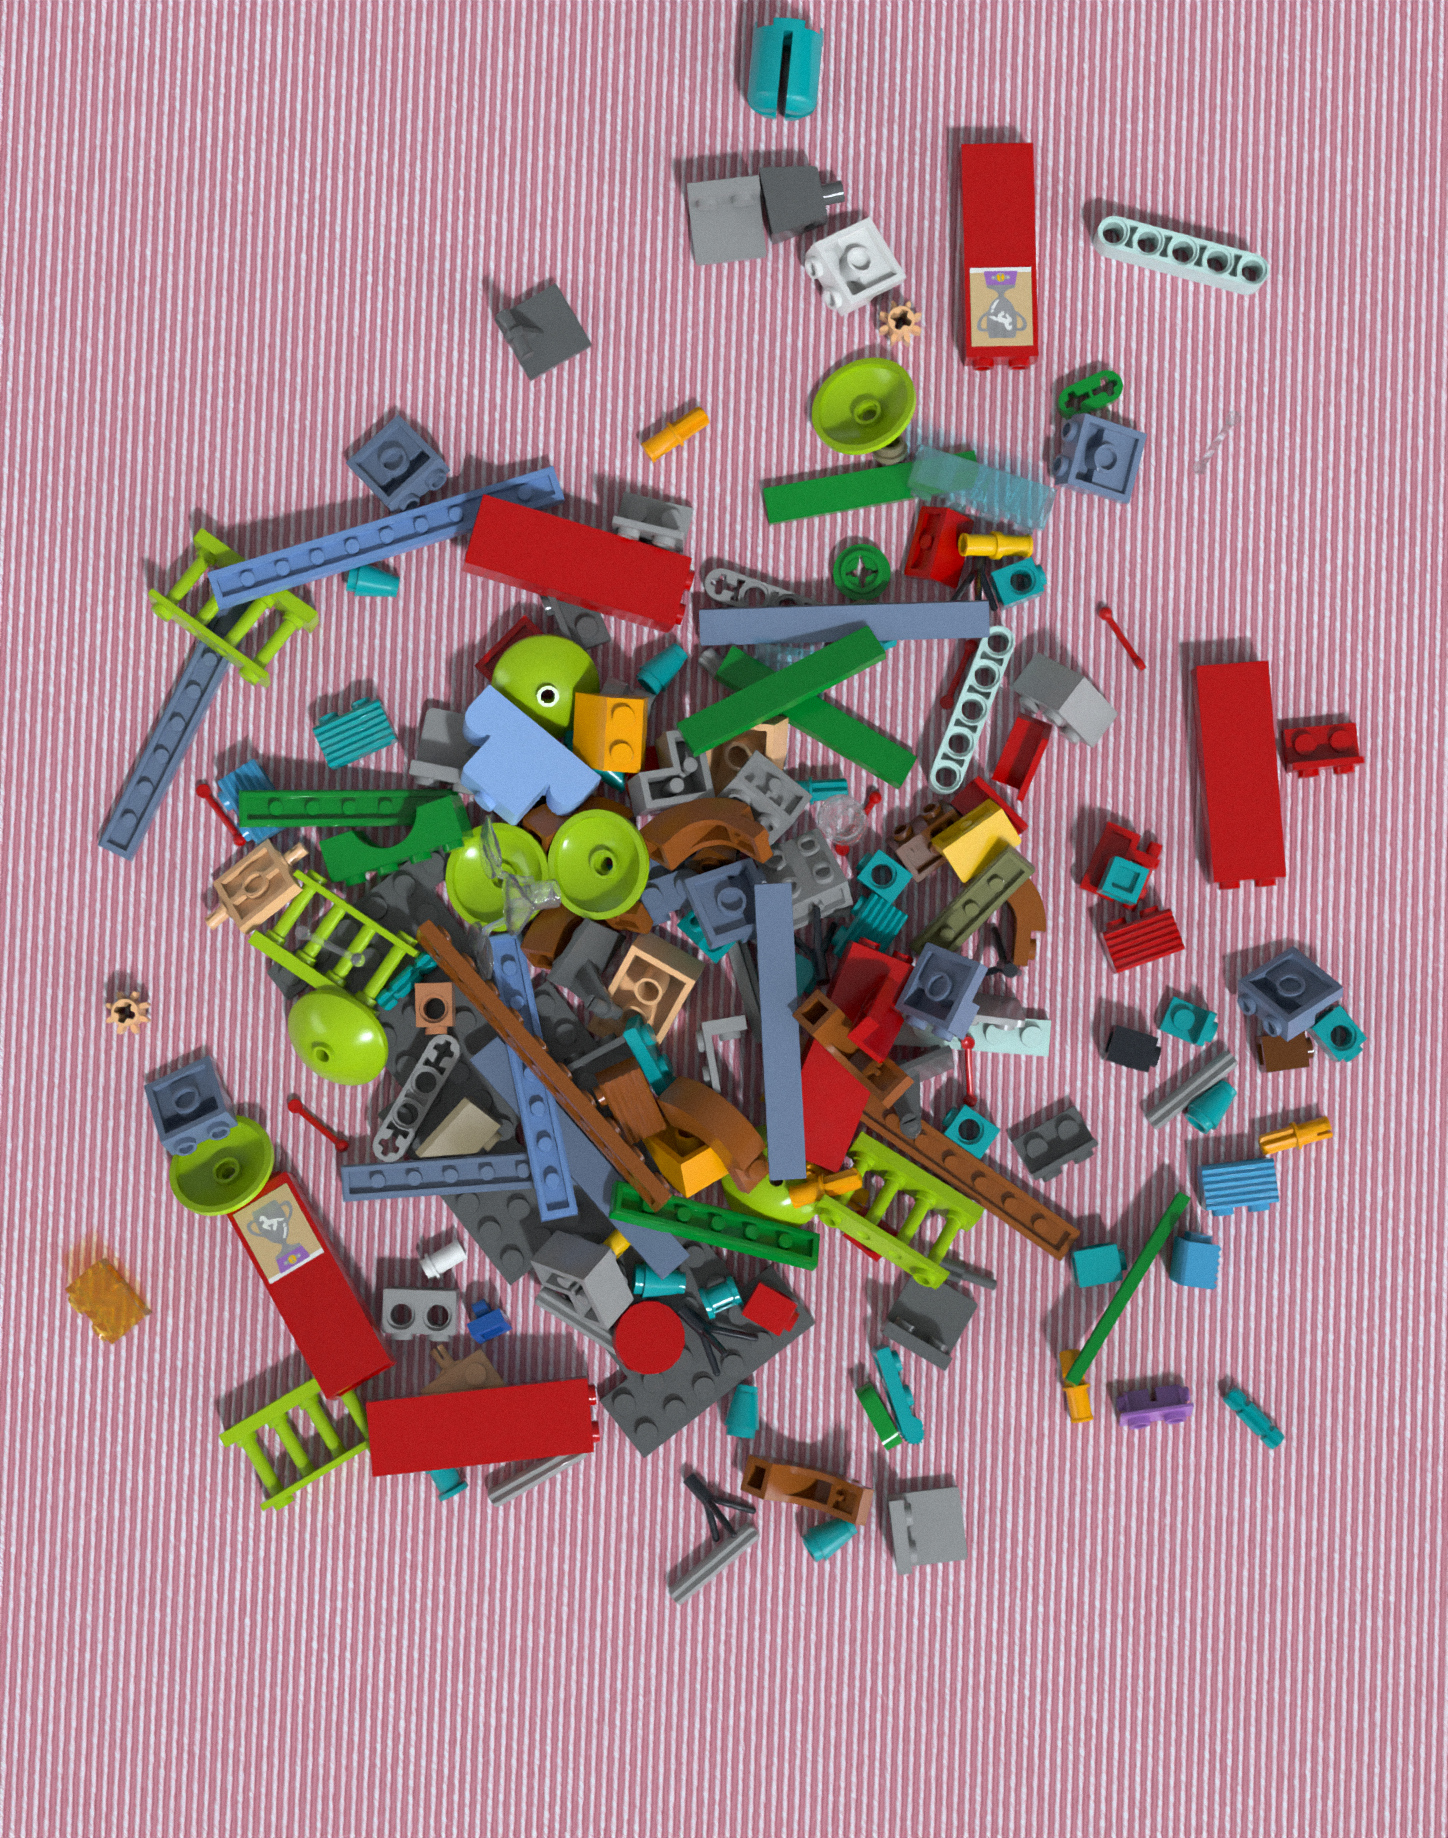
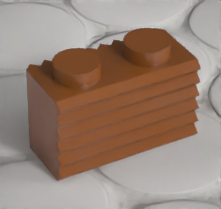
M635 1056L595 1073L599 1085L593 1087L594 1093L601 1108L609 1106L613 1114L609 1118L617 1124L621 1131L619 1136H623L628 1146L667 1128Z

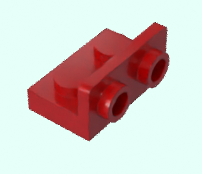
M1356 722L1284 729L1281 731L1286 773L1297 772V779L1318 777L1319 770L1333 769V775L1355 773V766L1365 763L1364 756L1359 755Z

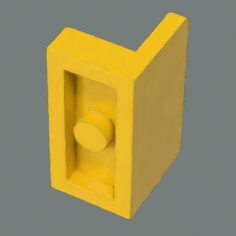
M988 799L932 838L931 842L936 850L947 859L958 878L965 883L977 875L1008 843L1015 848L1021 843V839L1003 809L991 799Z

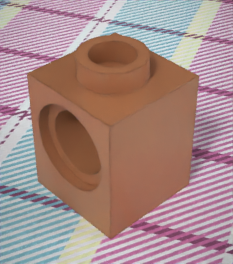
M453 982L415 983L416 1027H425V1035L447 1034V1027L456 1026L455 984ZM434 998L441 999L445 1005V1012L439 1019H432L426 1010L428 1002Z

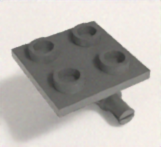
M556 283L514 308L502 310L494 319L530 382L592 346Z
M586 917L583 923L575 929L572 939L563 953L555 959L546 979L569 989L584 1001L585 1008L593 1011L595 1016L602 1019H620L623 1015V1009L619 1007L620 1005L614 1004L600 977L627 937Z
M934 1045L923 1050L920 1053L921 1057L907 1062L906 1059H901L894 1062L914 1081L893 1104L900 1119V1130L908 1139L917 1138L922 1129L920 1082L954 1069L953 1053L950 1045L942 1048L940 1045Z

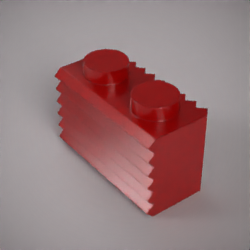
M1158 904L1138 911L1140 919L1127 923L1125 917L1104 924L1107 931L1098 933L1113 974L1185 949L1170 908L1161 911Z

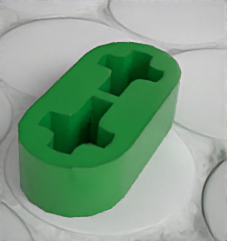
M1104 370L1068 386L1061 392L1057 400L1059 414L1068 420L1072 418V415L1092 414L1113 404L1122 393V379L1114 371ZM1101 380H1104L1106 384L1113 383L1115 386L1111 391V396H1108L1106 392H1101L1094 396L1092 392L1100 387ZM1068 395H1072L1074 399L1085 395L1087 397V400H1084L1079 405V411H1075L1073 407L1066 408L1065 406L1069 400Z
M868 1382L855 1389L857 1397L886 1450L889 1451L903 1443L872 1383Z

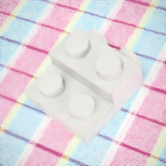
M870 217L813 243L804 255L807 274L812 279L818 278L824 288L823 298L826 305L832 310L837 309L840 316L868 304L873 297L901 284L907 278Z

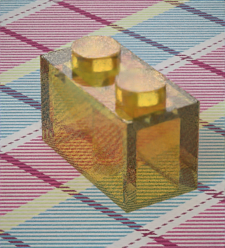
M107 1258L98 1260L65 1288L70 1295L68 1297L70 1305L79 1314L85 1313L94 1323L91 1325L93 1332L103 1342L108 1340L111 1344L120 1341L153 1313Z

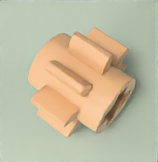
M892 301L889 314L880 312L879 319L887 324L879 329V335L887 334L891 338L890 346H893L896 341H903L904 345L908 347L910 335L920 336L922 329L914 325V323L921 319L922 314L918 312L913 314L910 310V301L905 306H897ZM900 318L906 320L905 325H903L901 330L896 329L895 322L897 323Z
M134 991L130 999H127L123 992H117L118 1001L106 1003L105 1005L111 1009V1017L105 1021L106 1023L118 1024V1034H124L127 1026H130L134 1034H139V1024L151 1022V1019L145 1016V1009L149 1008L151 1003H141L138 1001L140 997V992ZM131 1006V1011L135 1013V1017L133 1019H126L122 1009L123 1007Z

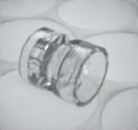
M845 794L833 795L827 798L819 808L817 814L818 825L822 833L833 844L842 847L853 846L861 842L866 836L869 828V819L864 808L855 798Z

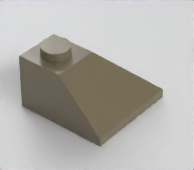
M472 1095L467 1096L461 1100L415 1153L419 1157L477 1153L482 1148L489 1151L503 1136L498 1130L504 1124Z

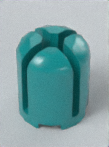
M775 17L773 18V25L757 28L758 21L755 22L752 31V51L747 93L749 106L764 118L776 120L783 53H790L785 121H797L809 116L817 106L821 55L824 43L823 29L821 28L820 34L813 30L805 28V20Z

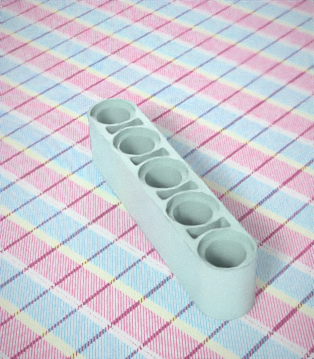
M1109 216L1102 220L1093 239L1095 250L1104 257L1242 295H1250L1259 290L1269 274L1267 261L1258 254L1119 216ZM1107 230L1116 232L1119 235L1120 241L1117 243L1106 241L1103 232ZM1140 240L1150 241L1154 246V251L1150 253L1141 251L1137 242ZM1176 249L1185 251L1188 254L1189 261H1177L1173 257L1172 251ZM1211 258L1219 260L1222 263L1223 271L1216 272L1208 267L1207 260ZM1250 268L1254 270L1258 279L1256 281L1245 279L1242 275V269Z
M997 625L990 628V637L1000 636L1006 642L1005 651L1000 653L993 652L988 647V638H982L974 655L928 775L929 787L938 795L953 793L960 786L1014 648V635L1005 626ZM978 669L990 671L993 675V684L990 686L978 684L975 680V671ZM967 702L977 704L981 712L980 717L975 720L967 719L962 714V705ZM955 735L965 738L968 745L966 752L960 754L953 752L949 747V738ZM944 768L952 771L955 778L952 786L942 787L937 783L935 776L939 769Z

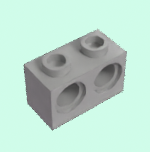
M385 1287L383 1289L382 1333H391V1339L412 1340L413 1334H427V1340L449 1341V1335H456L459 1329L460 1288ZM397 1304H405L411 1309L412 1318L410 1322L402 1323L395 1318L394 1308ZM441 1305L447 1309L449 1317L446 1323L437 1324L431 1319L430 1309L432 1306Z

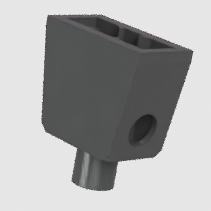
M816 166L759 168L760 189L772 245L825 225L827 222L826 206L845 202L841 180L821 184Z

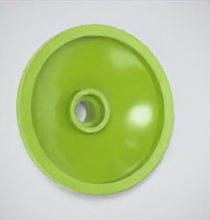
M877 357L863 358L850 362L829 376L817 392L812 406L814 429L826 446L842 454L861 455L879 450L894 441L905 430L912 419L917 399L914 383L902 366L888 359Z
M555 634L532 635L514 643L498 660L491 681L493 688L555 739L564 737L568 730L574 731L575 692L600 693L598 672L589 654L571 639ZM549 689L554 692L553 697L550 699H543L541 697V693L544 690Z
M603 809L580 812L569 818L559 828L552 840L548 854L549 879L558 899L573 913L595 920L619 916L637 902L646 886L649 874V855L645 841L635 825L619 813ZM609 858L613 861L611 870L607 868V860Z
M488 823L472 829L474 837L463 841L465 847L451 852L448 859L445 881L449 899L458 914L477 928L495 932L519 928L538 914L548 897L551 882L546 852L532 834L516 825ZM507 871L510 873L511 880L505 885L502 881V875Z
M315 990L302 996L292 1007L288 1017L289 1037L299 1058L314 1073L337 1084L357 1086L372 1081L383 1070L387 1063L389 1052L387 1038L377 1018L362 1003L341 992Z
M235 1115L238 1125L230 1129V1134L221 1140L207 1139L197 1144V1149L192 1154L186 1156L176 1154L173 1156L169 1169L170 1186L175 1197L185 1208L205 1216L223 1215L243 1207L262 1190L273 1168L274 1148L269 1135L256 1121L244 1116Z
M766 1124L755 1127L767 1146ZM766 1147V1148L762 1151V1153L764 1154L766 1160L768 1161L767 1147ZM730 1174L722 1177L724 1195L733 1211L796 1228L807 1223L816 1215L812 1210L818 1202L807 1204L797 1209L794 1208L791 1202L789 1187L807 1182L804 1179L783 1180L780 1185L774 1186L770 1183L769 1174H767L747 1194L738 1190Z

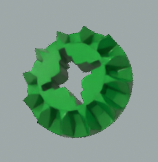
M857 544L846 548L837 557L833 568V578L838 591L849 600L858 601L865 599L868 601L878 598L888 586L890 565L886 556L879 549L867 544ZM859 559H862L865 570L877 572L866 577L864 588H861L858 577L846 575L857 570Z

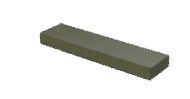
M1008 843L910 942L909 947L919 956L927 942L955 952L1036 871L1035 866Z

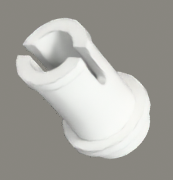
M455 1239L454 1242L430 1256L428 1253L424 1254L425 1258L419 1262L427 1277L431 1280L435 1277L440 1279L441 1273L463 1260H467L468 1257L459 1241Z

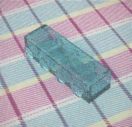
M922 444L916 447L904 487L912 489L910 493L912 497L930 502L932 496L946 500L944 507L961 513H965L966 507L980 511L979 519L999 524L1001 518L1013 522V530L1031 536L1034 530L1044 531L1058 490Z

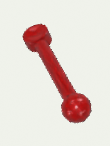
M1107 606L1101 607L1098 612L1099 617L1107 621L1131 657L1134 666L1141 672L1146 668L1145 663L1136 654L1112 618V610Z
M969 639L964 643L965 652L947 694L940 699V706L945 710L953 707L955 691L971 654L977 651L978 643L973 639Z
M206 784L199 785L196 789L197 795L202 799H206L232 834L234 844L239 847L244 846L247 841L212 797L211 788Z
M879 791L869 793V801L844 841L836 845L835 851L839 856L844 857L849 854V845L874 805L882 801V794Z
M966 1034L964 1040H960L961 1047L965 1052L966 1095L963 1098V1103L971 1108L977 1103V1097L973 1094L972 1049L975 1046V1040L972 1035Z
M299 1099L289 1101L288 1110L292 1113L300 1114L335 1144L337 1152L344 1153L348 1150L349 1144L347 1140L336 1137L303 1108V1103Z

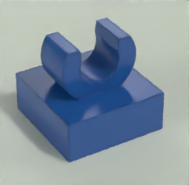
M484 1298L471 1304L477 1319L466 1325L472 1338L480 1345L513 1329L508 1316L500 1308L493 1311L490 1304L486 1303Z

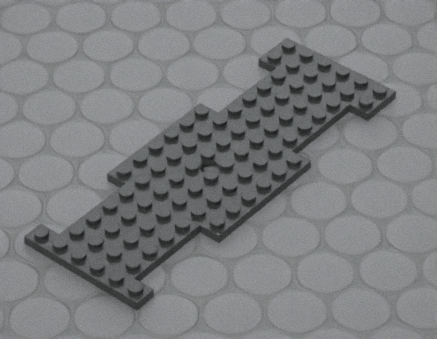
M443 848L430 852L432 856L430 860L411 865L409 860L398 871L392 873L353 904L354 907L394 934L402 930L414 939L416 938L418 927L428 919L436 927L441 925L451 936L452 946L460 954L464 952L472 959L476 966L475 972L483 981L487 979L493 983L489 962L433 892V889L446 878V866L450 854L444 853ZM346 912L314 958L317 961L314 967L324 974L328 970L332 971L364 923ZM376 932L345 977L347 982L343 987L354 994L358 990L363 991L394 944ZM309 939L292 952L296 953L298 949L303 950ZM417 942L415 948L424 952L425 949ZM406 952L380 992L384 988L388 989L390 987L389 983L409 964L413 965L415 957ZM279 963L266 972L289 1001L310 986L309 983ZM437 964L429 974L425 973L423 975L424 979L420 983L453 981ZM546 981L533 992L543 1041L548 1048L547 1054L555 1063L561 1062L566 1066L563 1059L579 1050H583L585 1055L598 1049L595 1043L596 1040L549 981ZM455 985L456 1026L447 1027V1034L454 1036L459 1041L462 1053L406 1153L412 1160L527 1152L526 1146L521 1145L515 1136L516 1126L521 1119L470 1062L474 1055L497 1036L504 1044L505 1041ZM415 987L404 998L400 997L398 999L399 1003L389 1011L384 1010L378 1003L374 1006V1008L381 1012L377 1020L381 1024L388 1042L389 1052L385 1067L402 1088L405 1086L429 1042L434 1037L442 1035H425V1027H416ZM439 998L430 1000L426 1007L427 1014L432 1019L441 1018L445 1012L443 1001ZM446 1041L445 1044L437 1043L435 1047L439 1051L435 1062H432L428 1058L425 1065L435 1067L443 1075L446 1068L439 1065L444 1057H453L454 1052L450 1050L452 1043L450 1041ZM428 1071L420 1073L416 1080L418 1089L424 1093L433 1091L437 1084L435 1076ZM472 1095L504 1124L498 1130L503 1136L489 1151L482 1148L477 1153L419 1157L415 1153L461 1100L467 1096ZM555 1099V1101H556V1103L559 1105V1107L566 1113V1115L573 1121V1123L581 1130V1132L588 1138V1140H589L595 1147H597V1146L595 1145V1143L587 1136V1134L580 1128V1126L573 1120V1118L566 1112V1110H565V1109L559 1104V1102ZM598 1099L595 1100L597 1104L595 1108L604 1119L613 1115L608 1105L601 1108ZM396 1100L377 1114L382 1122L386 1119ZM405 1103L399 1108L398 1117L404 1124H412L418 1118V1110L413 1104ZM391 1121L389 1128L395 1129L393 1136L396 1140L401 1133L407 1138L410 1132L399 1129ZM640 1140L638 1143H633L632 1145L637 1147L645 1158L644 1164L654 1174L659 1168L644 1142ZM573 1185L578 1215L541 1222L534 1188L440 1195L510 1286L534 1268L530 1261L531 1258L557 1230L570 1235L577 1234L585 1240L599 1245L616 1229L578 1185ZM673 1235L690 1255L675 1269L680 1272H686L684 1294L677 1293L674 1295L641 1298L640 1294H632V1273L634 1265H643L644 1260L631 1245L616 1260L622 1274L628 1280L627 1285L634 1298L629 1306L642 1301H657L669 1306L677 1314L687 1304L710 1325L752 1333L759 1337L758 1341L754 1342L712 1333L728 1351L727 1356H722L712 1346L721 1372L718 1377L713 1374L700 1336L681 1318L680 1320L685 1330L683 1351L678 1361L670 1369L659 1374L633 1372L627 1369L617 1359L615 1354L606 1349L627 1378L604 1395L600 1402L643 1458L656 1450L816 1323L771 1265L742 1287L709 1244ZM732 1275L745 1305L760 1279L796 1300L798 1306L795 1310L800 1315L791 1331L783 1330L780 1337L741 1315L744 1305L740 1307L734 1305L716 1313L715 1318L710 1320L698 1289L702 1287L705 1290L725 1282L726 1277ZM562 1293L567 1300L572 1302L569 1295ZM615 1322L611 1326L613 1329H615Z

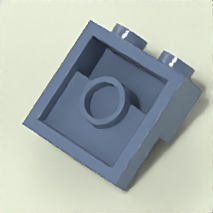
M1087 413L1072 415V418L1064 423L1061 430V439L1065 441L1062 454L1057 455L1052 465V474L1056 475L1054 485L1084 495L1093 494L1120 504H1129L1147 434Z
M399 415L392 419L346 462L349 468L394 515L418 508L420 498L429 490L435 491L441 488L446 482V474L450 471L442 458Z
M752 857L685 879L683 882V888L710 950L737 940L745 943L756 939L753 884H767L762 869L760 867L756 868Z
M650 858L648 880L638 901L645 906L646 911L653 920L652 926L670 921V913L683 909L684 914L687 915L692 909L683 888V882L685 879L700 874L686 867L685 860L671 871Z
M927 942L894 1008L907 1015L905 1022L915 1028L924 1031L926 1026L929 1025L933 1027L931 1033L943 1040L951 1042L954 1036L964 1040L980 1006L972 1001L988 968L977 961Z
M1294 946L1238 980L1237 1002L1242 1012L1247 1016L1255 1014L1262 1020V1025L1270 1036L1276 1037L1280 1035L1287 1042L1314 1025L1315 1014L1343 997V986Z
M209 1055L144 1085L160 1142L172 1156L176 1154L180 1156L192 1154L196 1151L197 1144L207 1139L221 1140L230 1134L231 1128L238 1125L230 1097L224 1091L216 1064Z

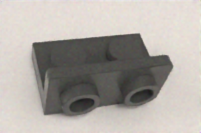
M540 597L547 616L555 614L559 624V628L553 630L555 635L571 639L585 651L611 641L601 613L559 601L554 597Z
M615 1032L596 1041L598 1049L585 1055L583 1050H579L563 1059L572 1075L571 1081L580 1091L582 1089L586 1090L594 1100H597L593 1087L599 1085L595 1073L634 1056L624 1036L622 1035L617 1038Z
M1075 1106L1067 1108L1011 1141L1033 1180L1042 1178L1043 1182H1047L1063 1172L1060 1167L1073 1160L1075 1164H1078L1094 1155L1092 1148L1099 1145L1097 1140L1092 1137Z

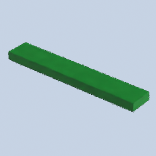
M975 450L763 488L769 526L980 488L981 482Z
M867 625L676 723L677 730L695 758L885 660L886 652Z
M732 646L713 678L733 691L738 692L776 671ZM816 695L776 715L789 717L788 724L896 789L902 786L917 759V756Z
M452 789L239 790V828L414 826L418 806L449 795L458 796V793L453 792Z
M616 1180L612 1185L608 1216L610 1219L671 1233L675 1236L813 1271L818 1266L819 1233L672 1195L669 1201L655 1213L630 1183Z
M1179 1192L1174 1196L1065 1376V1382L1076 1388L1190 1201L1191 1198Z

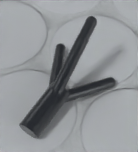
M972 556L971 571L950 601L960 600L974 580L975 600H982L983 588L986 598L989 599L991 610L994 612L998 610L985 574L987 556Z
M815 906L813 908L814 949H811L795 934L794 944L811 958L816 985L825 986L830 983L825 954L834 936L837 923L831 922L822 942L820 907Z
M996 926L992 927L991 932L999 960L996 966L988 968L984 977L997 973H1002L1008 978L1021 976L1022 971L1015 964L1007 960L998 928Z
M687 1304L677 1313L679 1318L700 1336L709 1364L716 1377L720 1376L721 1372L712 1346L722 1356H727L728 1351L712 1333L754 1342L759 1339L756 1334L710 1325Z
M694 1472L683 1481L704 1505L712 1538L715 1542L720 1540L715 1517L731 1538L737 1537V1532L716 1504L750 1514L756 1513L755 1507L714 1495Z

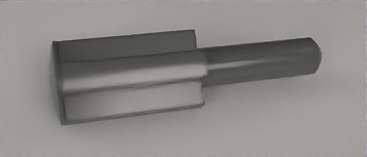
M944 1257L939 1265L950 1272L948 1280L957 1283L965 1280L990 1290H995L997 1287L995 1279L966 1270V1265Z

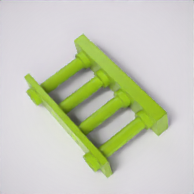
M201 528L193 538L197 558L165 597L153 588L149 591L148 596L151 605H153L151 610L166 622L172 619L239 668L238 674L245 681L253 686L259 683L267 689L271 682L269 673L264 668L295 630L299 631L303 628L311 634L319 624L318 612L286 589L255 599L223 639L206 628L207 624L219 611L214 594L194 618L177 605L209 566L213 567L216 564L218 567L224 568L246 561V559ZM274 607L284 614L282 616L284 621L251 661L236 650L235 647L266 609Z
M297 869L293 876L304 882L301 887L303 891L294 897L272 930L268 929L266 933L255 930L248 943L317 990H333L344 993L362 1003L377 1018L381 1012L374 1008L377 1003L374 999L406 952L415 958L422 953L415 948L418 941L402 930L394 934L325 887L328 880L314 870L309 869L307 873H304ZM317 891L334 904L303 950L298 949L296 953H293L284 947L287 941L284 938ZM348 912L363 922L364 925L332 971L328 970L324 974L314 967L317 962L314 958L344 914ZM377 932L394 945L363 991L358 990L354 994L343 987L347 982L345 977Z
M861 1131L850 1145L845 1156L852 1159L854 1163L852 1168H857L862 1178L866 1171H871L884 1181V1185L867 1215L863 1218L846 1207L854 1191L837 1195L834 1198L824 1194L812 1212L818 1215L825 1225L840 1229L913 1275L917 1283L936 1290L950 1274L949 1271L939 1265L958 1230L963 1229L968 1232L979 1221L985 1208ZM897 1190H901L914 1198L915 1204L895 1238L877 1227ZM933 1210L945 1218L946 1224L926 1258L908 1245L927 1211Z
M315 1377L218 1435L225 1448L234 1443L237 1444L238 1448L243 1447L271 1495L260 1504L263 1511L271 1506L276 1511L280 1510L294 1501L295 1498L292 1494L366 1449L370 1454L367 1412L354 1390L342 1396L341 1399L365 1439L348 1450L344 1447L318 1403L320 1397L317 1393L321 1391V1388ZM299 1405L301 1410H306L334 1457L316 1469L287 1422L289 1416L286 1412ZM265 1424L270 1429H275L302 1475L300 1479L285 1488L255 1440L258 1437L255 1430Z

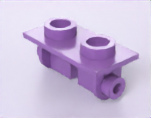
M1180 1384L1156 1387L1154 1388L1156 1401L1150 1402L1148 1389L1122 1392V1396L1115 1397L1117 1410L1125 1412L1120 1415L1119 1427L1129 1425V1429L1135 1430L1146 1428L1151 1425L1150 1422L1165 1420L1166 1424H1177L1186 1421V1417L1191 1416L1194 1408V1403L1185 1404L1186 1401H1190L1188 1386L1181 1387Z

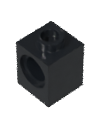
M1112 1025L1102 1060L1148 1073L1150 1066L1156 1067L1160 1057L1161 1047L1156 1046L1159 1038L1119 1025Z

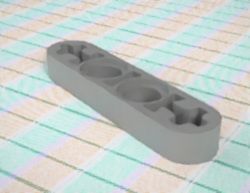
M724 568L712 570L705 579V591L708 597L728 607H751L744 600V594L750 588H759L763 591L765 601L760 606H779L784 600H792L797 605L824 604ZM721 576L727 578L726 584L733 588H737V581L744 583L739 590L738 602L731 600L734 592L723 590L721 595L716 594L715 586L711 585L712 580L719 581Z
M448 1034L438 1035L426 1047L374 1138L373 1151L380 1160L394 1162L406 1153L460 1059L462 1053L461 1045L454 1036ZM446 1041H450L452 1043L450 1050L454 1052L452 1058L444 1057L439 1066L446 1068L442 1075L435 1067L425 1065V1062L428 1058L432 1062H435L439 1055V1051L435 1049L437 1043L445 1044ZM425 1071L431 1072L435 1076L437 1083L434 1090L429 1093L421 1092L416 1085L418 1075ZM405 1103L413 1104L418 1110V1118L412 1124H404L398 1117L399 1108ZM392 1121L399 1129L409 1131L410 1133L407 1138L402 1133L398 1136L395 1145L399 1147L398 1152L392 1151L385 1155L383 1153L385 1146L381 1144V1140L390 1139L394 1134L395 1129L389 1128Z

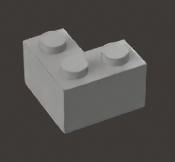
M1038 652L1011 686L1021 696L1019 703L1033 714H1036L1038 710L1041 711L1042 715L1049 722L1062 727L1059 733L1074 745H1077L1080 741L1093 748L1118 716V712L1085 676Z
M678 730L667 731L654 741L660 769L640 772L627 782L634 817L662 813L681 803L715 797L706 752L694 758Z
M557 1230L530 1260L541 1284L569 1295L580 1319L592 1325L608 1330L634 1300L627 1285L628 1280L622 1274L617 1264L616 1254L605 1244L598 1245L585 1240L577 1234L570 1235Z

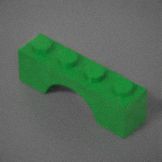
M449 795L418 806L415 823L410 834L401 843L393 847L387 848L375 843L364 830H351L320 841L319 845L331 883H345L346 888L366 882L365 875L376 871L378 876L396 872L399 870V863L410 860L411 865L430 860L432 859L430 852L443 848L444 853H449L464 848L463 841L473 838L474 834L462 797Z

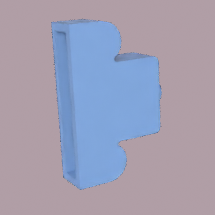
M490 684L468 707L463 721L462 732L464 738L469 743L481 748L464 765L460 783L475 795V801L486 811L491 812L493 810L510 825H516L541 796L544 795L546 796L547 806L553 813L568 816L575 813L597 789L602 778Z

